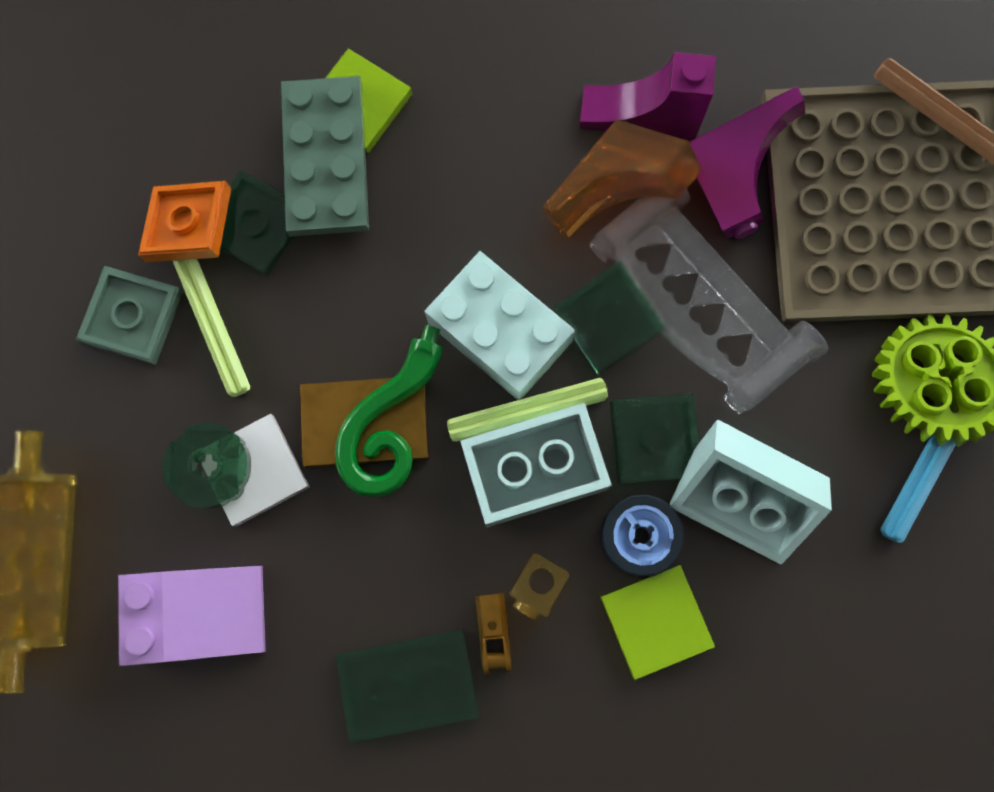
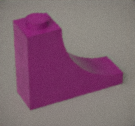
M674 52L670 61L662 69L641 80L608 86L584 85L579 128L696 139L713 97L716 56Z
M798 86L682 146L726 239L733 236L736 239L747 237L758 230L757 224L764 222L757 199L758 173L765 153L773 140L787 125L805 114V102Z

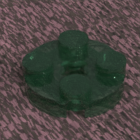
M198 423L183 430L185 433L180 435L175 442L171 441L163 456L162 474L167 487L173 491L180 501L196 508L214 509L241 497L251 473V456L243 438L222 425ZM211 454L212 460L217 462V468L211 472V476L205 477L203 471L197 470L198 463L205 462L206 455Z

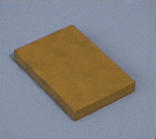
M392 378L300 384L303 467L336 466L335 444L338 432L345 418L366 396ZM425 385L411 397L388 409L369 423L361 434L357 446L358 464L395 462V455L389 449L381 450L379 455L373 459L366 458L363 453L365 441L370 435L384 430L396 432L405 438L411 447L413 460L429 459Z

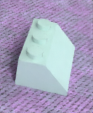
M717 419L695 448L670 501V506L687 517L782 565L832 511L830 478Z

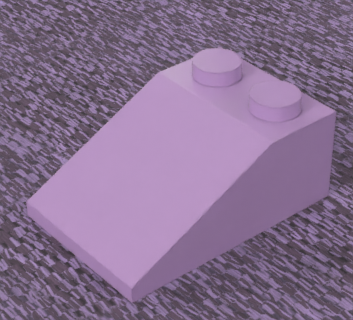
M263 566L118 575L119 666L266 652Z

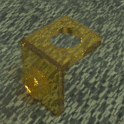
M533 554L509 594L516 598L512 607L533 620L536 619L539 613L548 618L552 605L569 578V573L539 554ZM536 569H546L553 575V588L546 594L535 593L529 585V577Z

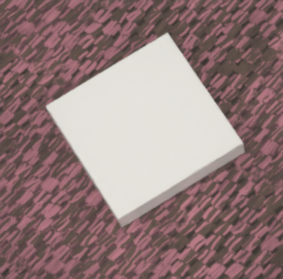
M272 414L253 422L196 453L233 527L247 522L310 488Z

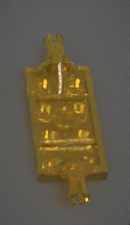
M22 430L14 431L13 468H9L6 474L0 475V694L3 692L5 694L25 692L26 652H31L32 647L65 646L77 476L72 474H46L45 470L40 469L44 433L33 430H26L25 433Z

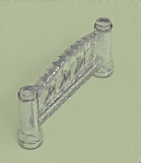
M664 171L652 181L653 188L594 235V240L590 242V247L603 262L609 258L615 259L618 262L630 290L652 323L689 360L727 385L729 392L724 395V399L736 413L741 415L744 411H751L808 362L816 363L829 352V346L823 336L811 324L805 321L798 322L789 331L683 216L680 210L690 203V195L683 183L673 173ZM672 244L665 268L662 273L657 275L651 274L647 270V262L639 261L635 255L637 249L641 247ZM698 273L691 301L688 304L680 305L676 303L673 297L674 293L666 291L662 286V281L666 277ZM725 303L718 331L714 335L704 334L701 330V323L694 322L689 316V311L693 307ZM753 334L745 363L742 366L732 365L728 360V354L720 352L717 348V341L722 337Z

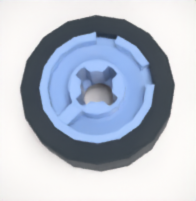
M633 495L615 504L604 517L600 530L601 548L608 561L620 572L634 577L655 576L669 569L680 556L684 543L683 524L676 511L664 500L650 495ZM643 528L648 532L649 540L647 543L634 542L636 529Z

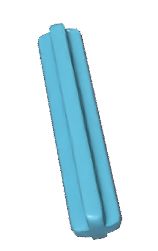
M932 434L881 527L882 535L887 539L897 543L904 542L956 446L952 436L943 446L938 445L935 434Z

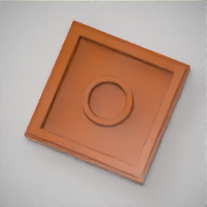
M226 181L153 187L138 256L145 262L218 258L231 187Z

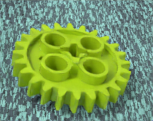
M928 314L921 323L916 318H913L906 327L901 325L897 327L892 337L889 336L882 344L883 350L874 359L880 365L872 372V376L882 380L874 388V392L887 394V398L880 404V407H894L896 412L890 420L896 422L902 418L907 421L904 430L906 434L910 433L914 428L920 429V439L922 442H925L932 434H935L939 446L945 445L951 439V436L956 446H961L969 438L975 443L984 437L985 433L991 434L994 431V349L992 348L994 346V337L987 340L982 339L981 335L984 327L981 325L973 332L967 330L968 323L966 318H963L957 326L952 325L949 314H945L938 324L932 314ZM953 353L960 355L965 363L959 361ZM912 358L921 361L925 368L917 366ZM965 391L970 392L976 398L977 402L969 399L965 394ZM922 396L932 399L936 407L928 405Z

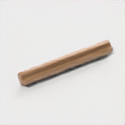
M892 58L886 59L880 65L874 75L876 80L994 165V132Z

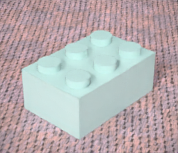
M481 251L473 257L424 311L430 326L439 328L441 330L440 334L516 400L522 399L573 341L575 329Z
M585 403L460 441L487 528L607 491L612 486Z

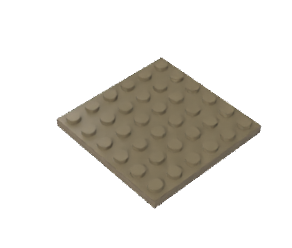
M994 80L926 83L994 132ZM885 85L799 88L805 102V114L787 125L766 151L782 323L926 318L928 314H932L933 317H944L945 314H949L950 317L994 315V165ZM790 89L765 90L761 97L762 104Z

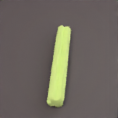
M174 260L173 264L227 394L237 397L248 392L250 384L198 260Z
M597 378L451 418L447 421L450 438L452 441L457 442L585 403V406L602 402L607 399L608 392L603 379Z

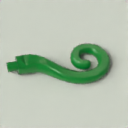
M425 325L421 339H412L405 362L399 373L358 403L340 427L335 444L336 468L347 487L358 495L376 498L390 495L405 483L411 472L413 462L411 447L405 438L396 432L384 430L373 433L365 441L363 453L369 459L377 457L383 449H389L395 455L394 466L384 475H369L361 469L357 462V446L361 434L373 419L411 397L430 380L444 350V347L437 344L441 331L439 328Z

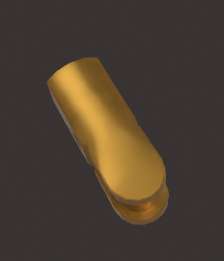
M504 593L475 596L484 675H489V670L506 669V672L510 673L512 672ZM503 638L504 651L487 653L486 640Z

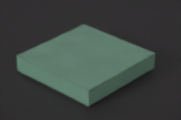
M104 266L77 334L76 341L156 366L184 291L176 286Z

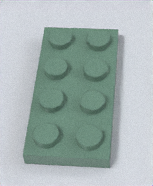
M360 76L282 81L287 234L289 237L369 231L363 93Z

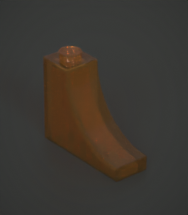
M617 119L550 197L542 209L557 232L570 238L590 218L620 202L640 197H665L678 200L702 171V168L689 141Z

